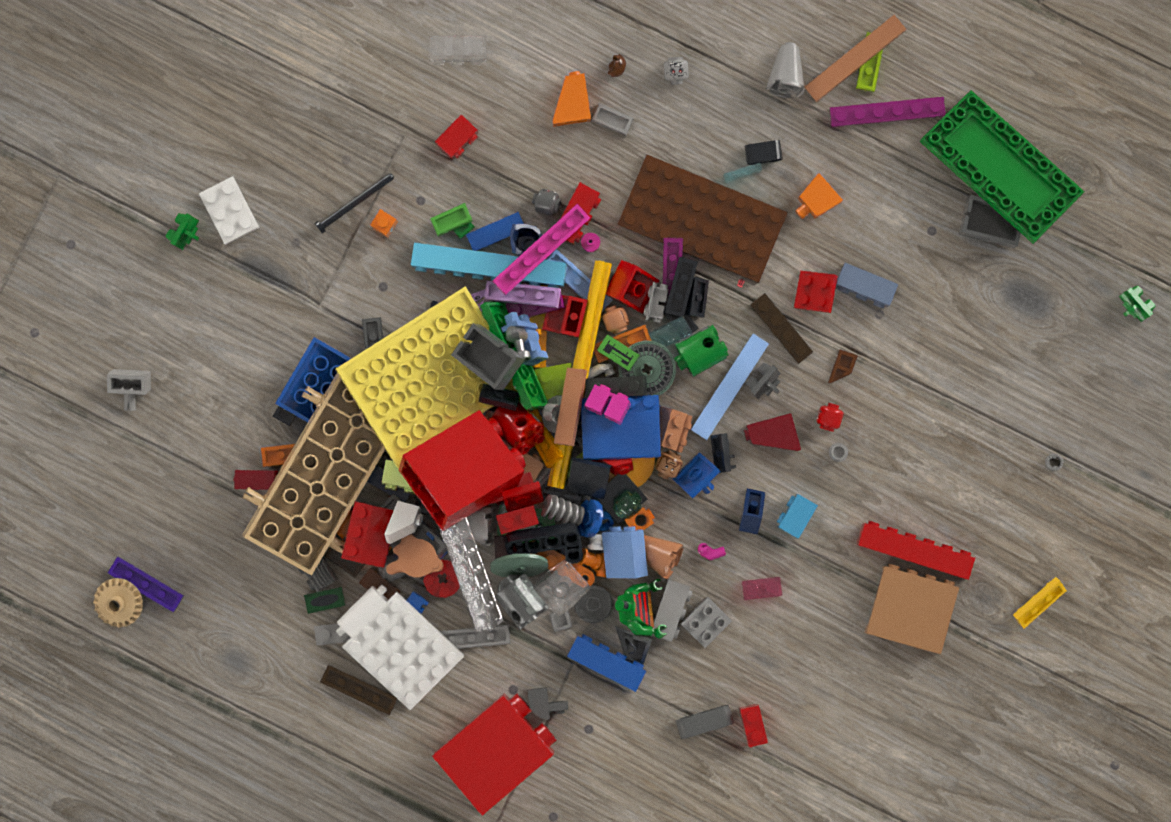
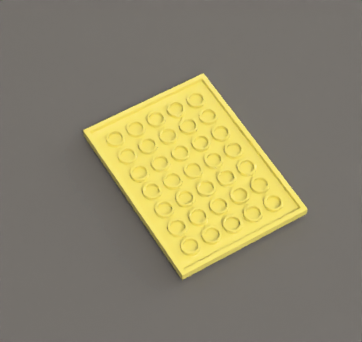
M466 286L335 369L397 468L400 466L403 454L476 411L480 410L484 413L493 407L492 405L478 402L483 383H488L451 355L460 341L472 343V341L466 340L463 337L473 323L480 324L487 330L490 328ZM512 378L504 389L517 391L512 384Z

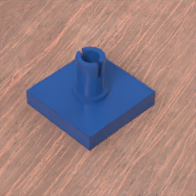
M699 452L678 473L677 477L672 479L690 497L694 498L701 490L705 494H709L710 491L707 487L711 490L714 489V485L710 481L720 471Z

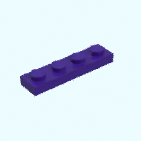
M117 556L108 571V574L115 578L131 582L141 594L172 612H175L184 597L181 593Z

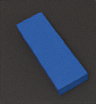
M519 212L466 234L472 250L479 251L509 238L512 224H524Z

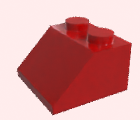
M621 260L607 287L606 295L643 314L645 306L650 300V297H648L649 287L653 285V282L659 283L660 280L640 267Z

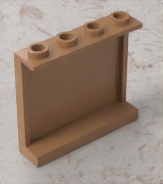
M888 564V567L883 566L869 623L866 625L864 633L941 654L959 587L955 586V582L944 579L943 583L936 581L937 577L932 575L918 576V572L914 570L900 571L899 566Z

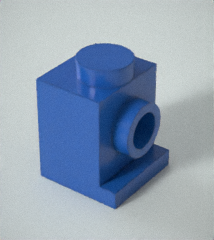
M415 591L407 599V602L420 614L424 611L423 604L426 606L429 604V601Z

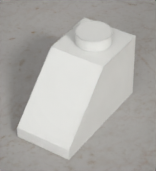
M397 501L384 534L387 543L391 544L416 531L417 526H420L423 520V514H421L419 506Z

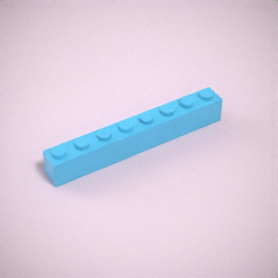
M414 243L411 266L418 272H427V269L434 270L435 274L440 275L451 272L456 277H464L466 274L472 275V279L483 280V277H489L493 281L519 256ZM544 260L518 284L526 282L534 286H540L541 284L553 288H564L567 264Z

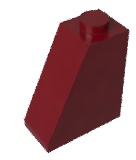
M791 413L746 425V430H743L746 441L750 440L752 445L790 451L801 450Z
M235 470L233 478L234 489L247 490L250 487L252 490H269L279 471Z

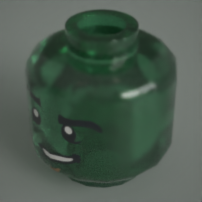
M626 490L614 500L613 509L620 518L630 519L642 509V498L637 492L633 493Z

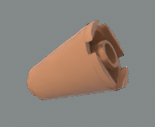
M644 535L647 565L662 578L669 579L673 574L671 569L677 566L684 549L682 548L683 545Z

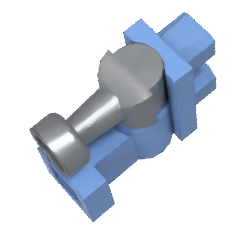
M511 312L504 316L506 325L501 327L502 331L506 333L507 337L505 338L507 341L514 343L517 353L525 358L523 364L534 366L548 359L547 352L541 350L538 342L537 324L531 323L528 315L518 316L516 312Z

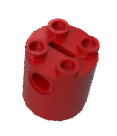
M520 401L516 411L498 407L492 416L502 428V438L522 455L527 454L536 444L542 443L545 439L543 434L544 425L535 415L526 410Z

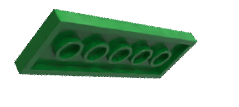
M485 302L481 304L482 316L490 327L489 331L507 344L508 348H512L517 352L514 343L507 341L505 338L507 337L506 333H503L501 328L506 325L504 316L509 314L505 303ZM522 363L512 377V384L520 395V402L526 410L544 409L548 401L536 373L531 365Z

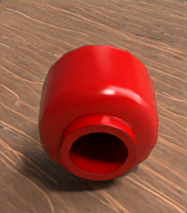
M828 402L827 406L823 405L820 407L816 422L820 425L819 428L834 432V429L840 428L844 413L839 409V405Z

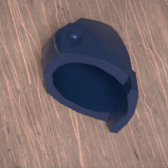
M512 224L510 232L512 253L518 256L524 253L542 236L541 230L537 226L529 224Z

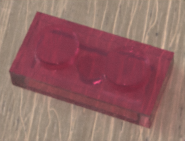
M780 577L742 581L744 600L782 596Z

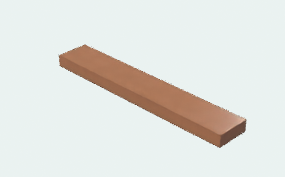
M893 15L805 86L806 91L817 103L904 33L906 28Z

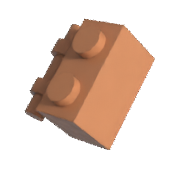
M660 406L661 447L682 453L683 447L687 444L686 437L689 429L691 430L693 416Z

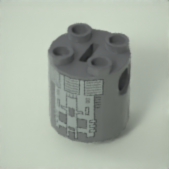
M525 573L523 575L510 574L499 582L497 594L494 596L519 630L550 608Z

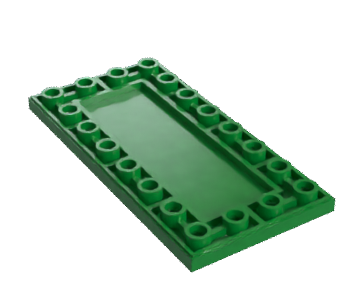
M972 90L920 140L922 145L1032 244L1085 192Z

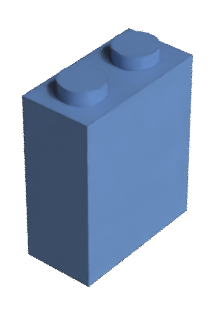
M621 526L609 527V531L602 532L606 578L636 579L648 576L643 529H635V526L624 527V529H621Z

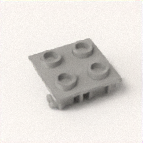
M707 597L703 599V602L698 607H695L694 611H691V614L685 620L683 619L681 625L706 648L732 620Z

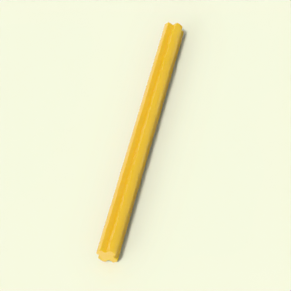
M595 260L587 296L588 302L572 367L575 369H585L587 371L586 379L589 375L612 267L611 263ZM585 382V387H584L583 398H584L585 389H586V382ZM558 445L564 458L555 463L551 468L547 486L564 489L573 446Z

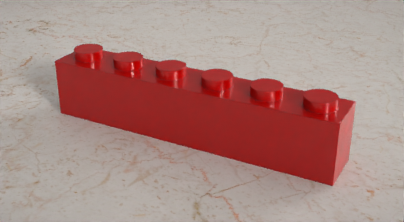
M868 521V524H862L856 545L969 580L976 559L971 557V552L960 550V553L952 551V546L942 544L941 547L936 546L933 540L926 538L923 541L917 540V535L905 532V535L897 533L898 529L887 526L886 529L879 528V523Z

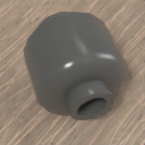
M543 188L534 194L532 204L535 205L536 212L552 216L554 213H558L562 199L559 198L557 192Z

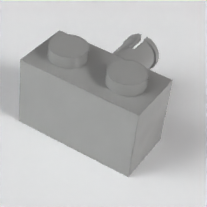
M113 369L107 374V393L124 394L125 411H128V409L129 411L136 410V394L146 395L151 390V371Z

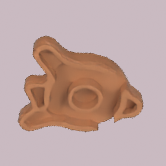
M413 534L401 538L400 544L393 548V553L398 555V560L388 564L386 567V571L390 575L406 573L411 577L422 578L433 572H440L443 569V562L439 559L431 543L423 539H417Z

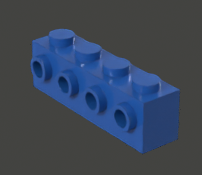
M584 634L581 637L577 635L567 655L568 658L635 692L637 691L646 673V670L643 669V664L635 660L631 663L626 660L627 656L617 652L613 654L609 651L610 647L602 643L596 645L592 643V638Z

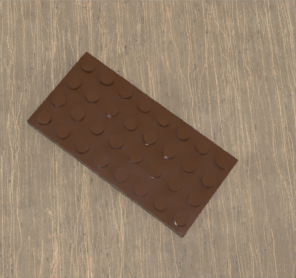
M646 155L618 226L662 244L664 238H683V253L759 283L788 212L660 159Z

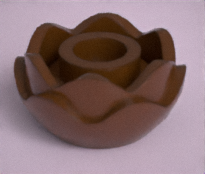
M613 55V61L609 63L608 71L611 77H619L623 74L626 60L622 55Z

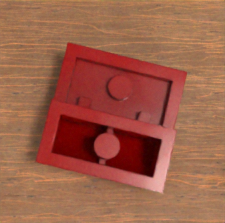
M562 295L565 308L546 313L542 330L579 338L588 300Z

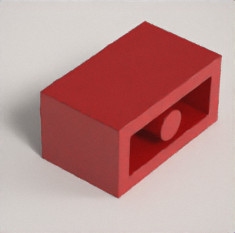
M461 114L435 143L452 160L455 157L458 159L465 152L464 148L468 143L472 145L477 140L479 132Z
M534 505L496 516L501 534L539 524Z
M753 704L739 708L749 748L768 743L759 705Z

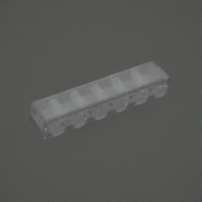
M464 518L445 531L440 529L476 632L478 633L493 630L503 622V618L467 518Z

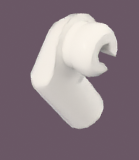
M597 364L590 368L588 378H594L601 373H605L606 377H610L615 374V370L611 364Z

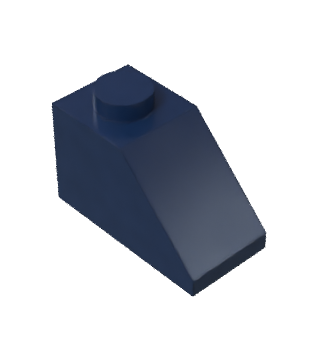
M746 489L739 531L758 535L763 515L765 492Z

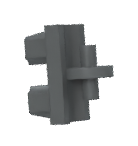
M763 363L758 369V372L763 377L758 381L752 376L746 382L752 394L758 400L763 394L769 396L772 391L776 394L780 392L776 387L780 383L777 377L781 373L774 365L771 367Z

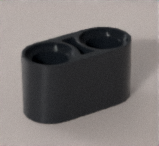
M780 140L744 146L747 165L783 160Z

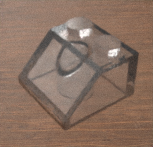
M564 559L537 579L533 590L556 616L560 617L571 609L591 586Z

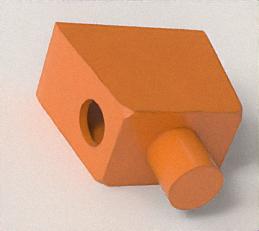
M818 173L799 196L798 200L802 205L795 212L801 219H804L809 213L816 219L839 205L843 199Z

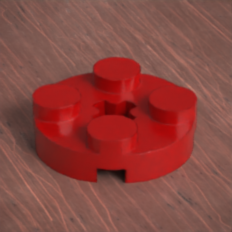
M441 560L443 562V569L440 572L426 575L423 582L431 595L446 598L454 595L459 590L462 583V575L455 563L449 560ZM445 573L447 575L446 579L448 581L447 583L442 582L440 584L438 582V575H443Z

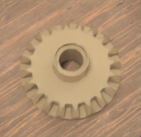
M114 578L105 581L97 588L93 602L95 604L94 611H97L98 618H101L104 623H108L110 627L116 626L120 628L133 624L139 618L143 608V600L134 584L125 579ZM113 601H117L120 605V608H117L114 605Z

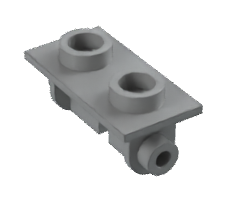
M653 282V285L649 287L648 297H650L649 304L645 306V320L652 321L653 317L654 322L660 323L661 319H663L666 306L659 305V301L667 302L668 285L661 284L659 287V283Z

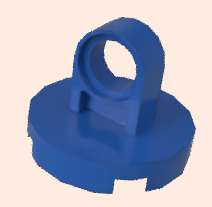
M590 499V501L585 500L581 504L585 509L581 524L577 526L580 536L592 538L598 531H607L609 527L613 526L614 522L611 515L603 511L599 501ZM608 519L605 524H602V520Z

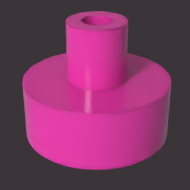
M587 233L581 239V246L587 252H595L600 246V239L595 233Z

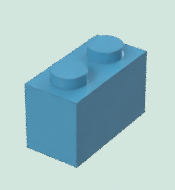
M796 494L795 497H790L786 504L789 508L786 513L782 512L777 522L779 523L778 528L799 539L818 505Z

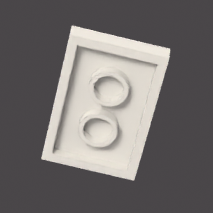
M233 176L199 193L225 245L260 228Z

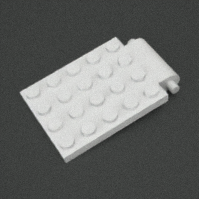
M381 585L378 589L372 586L337 621L340 627L336 632L340 636L346 632L351 637L342 648L411 710L464 657V654L398 592L388 600L383 595L387 591L385 586Z

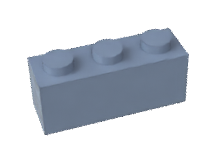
M847 263L843 264L836 286L839 287L838 291L849 294V292L854 293L856 298L862 301L867 299L874 301L873 305L883 309L885 306H890L899 285Z

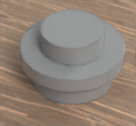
M835 443L829 448V456L835 462L844 461L848 456V449L842 443Z

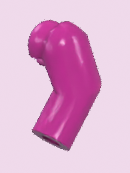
M701 543L698 546V553L707 560L726 556L724 547L713 549L706 543Z

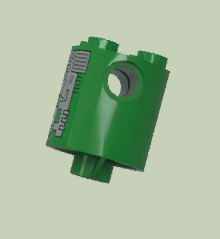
M708 325L675 344L679 355L674 357V360L681 371L687 368L690 374L695 377L727 359L729 355L728 349L723 341L719 342V334L714 325Z

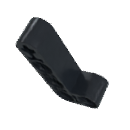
M574 523L512 531L504 537L506 552L509 555L564 549L565 558L571 564L579 563L583 557L581 537L578 527Z

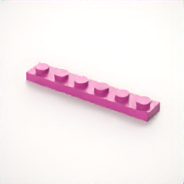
M576 204L492 282L506 295L587 222L590 217Z

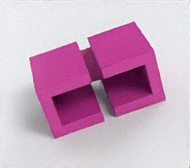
M600 384V386L594 385L585 403V408L602 416L611 398L604 413L605 418L621 425L631 405L628 400L629 397L619 392L617 395L610 392L611 389L603 384Z

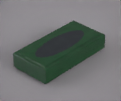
M342 587L304 595L308 614L346 606Z

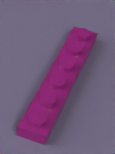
M944 97L829 108L831 127L935 118L946 115Z

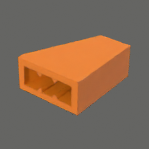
M580 71L570 72L569 76H565L553 117V127L591 122L585 73L580 74Z

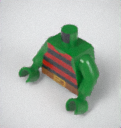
M655 579L650 584H647V582L633 584L624 591L623 595L618 596L615 609L619 611L620 622L626 625L635 635L652 636L654 634L658 639L667 635V633L660 631L667 628L666 625L661 624L656 629L654 628L651 592H648V590L652 592L661 590L663 587L657 588L655 586V583L660 582L661 579Z

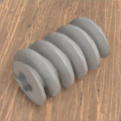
M551 494L545 498L541 515L545 517L548 514V519L550 520L555 516V522L561 520V524L568 522L574 523L577 526L581 524L585 513L584 507L578 506L575 503L571 504L570 501H565L563 498H558L556 495Z

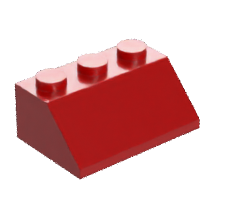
M355 501L341 558L385 568L390 544L387 543L384 534L394 510Z

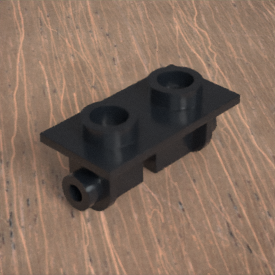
M545 481L542 494L544 500L551 494L556 495L558 498H563L565 501L568 500L571 504L580 505L581 494L567 492L568 486L566 485L564 489L547 486L548 482Z

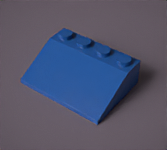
M314 337L275 404L308 422L317 407L315 403L302 397L304 392L312 395L305 390L307 386H310V388L322 395L325 394L337 374L335 369L351 358Z
M659 395L628 396L631 405L621 425L605 418L604 413L611 398L602 416L586 409L585 403L588 398H582L583 459L605 460L661 457Z

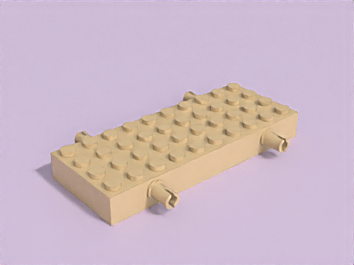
M338 373L323 395L310 388V386H307L305 389L312 395L304 392L302 397L315 403L317 408L266 495L263 496L250 487L247 488L246 492L251 494L252 497L246 493L243 495V499L257 505V510L242 536L311 576L328 547L341 554L343 553V548L340 546L344 547L345 542L335 537L385 451L381 441Z

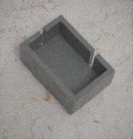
M970 195L966 201L963 213L965 216L962 218L958 235L1010 248L1017 247L1021 233L981 197Z
M473 323L463 337L466 340L472 341V343L460 341L451 355L494 389L504 390L525 358L512 348H508L507 344L485 327Z

